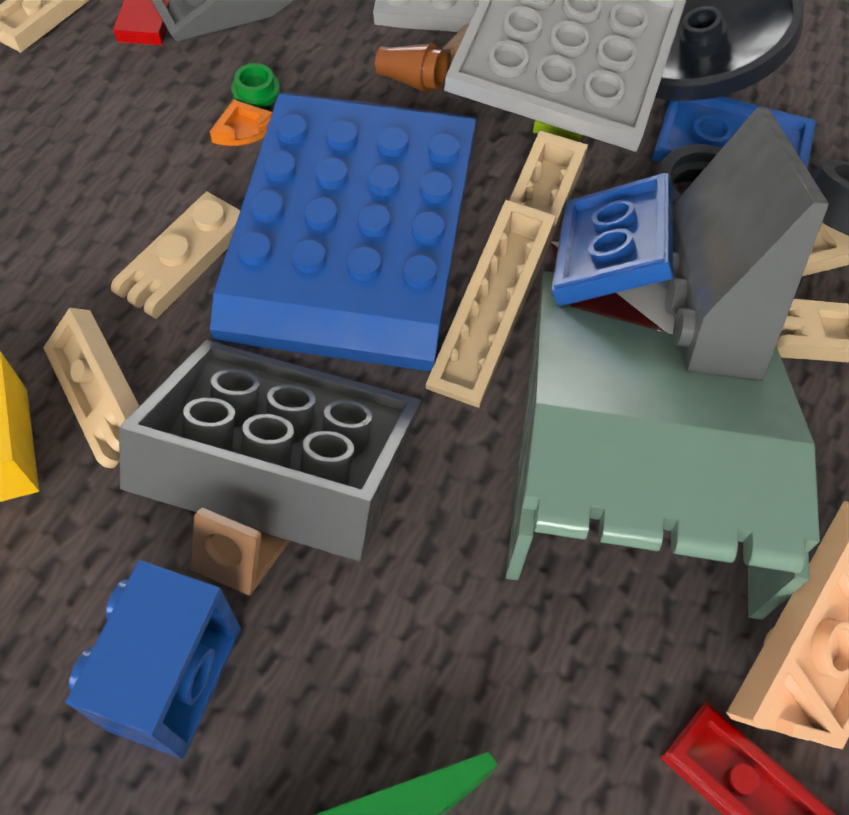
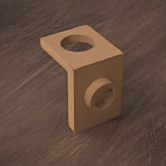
M200 508L194 515L191 571L250 596L290 540L257 531L210 510Z

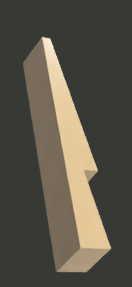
M539 130L509 201L505 200L425 384L426 389L480 408L563 216L565 204L570 200L583 170L587 144Z

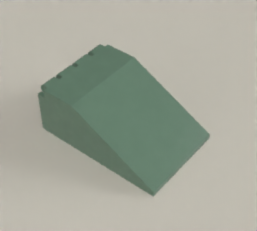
M543 271L505 579L518 581L534 532L586 540L590 518L600 520L599 542L659 551L663 540V530L671 531L672 554L733 563L736 558L739 541L743 542V560L745 565H748V617L763 620L810 580L808 552L820 542L815 444L777 346L763 381L688 372L681 346L674 345L673 334L664 331L617 293L558 306L551 291L554 272Z

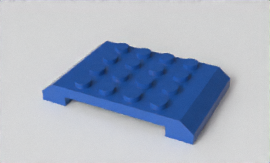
M290 92L280 93L213 293L210 323L213 340L431 371L437 357L444 304L478 117Z

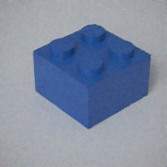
M138 560L130 578L119 582L113 590L106 608L107 622L93 648H87L76 661L69 679V689L71 692L65 703L107 732L184 760L242 628L220 587Z

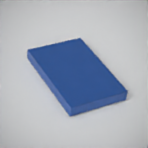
M722 96L697 101L669 100L652 161L661 162L672 150L689 144H708L723 148L755 109L762 106ZM770 109L807 168L816 120Z
M669 173L658 174L566 202L551 290L558 306L673 279V187Z

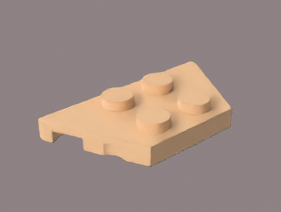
M849 501L842 503L809 563L810 580L791 595L774 628L768 632L762 650L727 711V714L733 720L842 750L849 737Z

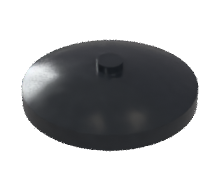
M686 0L655 98L672 101L712 99L743 90L766 78L790 57L801 38L804 12L803 0Z

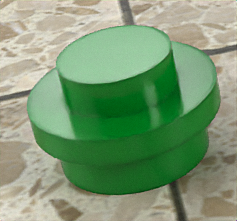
M251 63L240 67L236 71L231 90L234 100L258 108H264L277 100L280 94V85L277 77L273 75L269 67L259 63Z

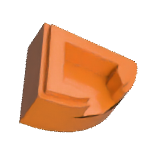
M233 99L210 130L212 143L238 146L250 144L264 138L273 112Z

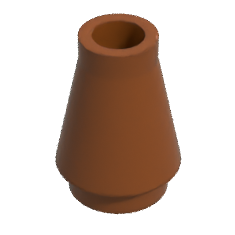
M435 43L399 47L381 46L378 49L375 58L377 75L389 77L424 93H430L432 89L441 90L445 84L449 68L448 54L445 50L438 49Z

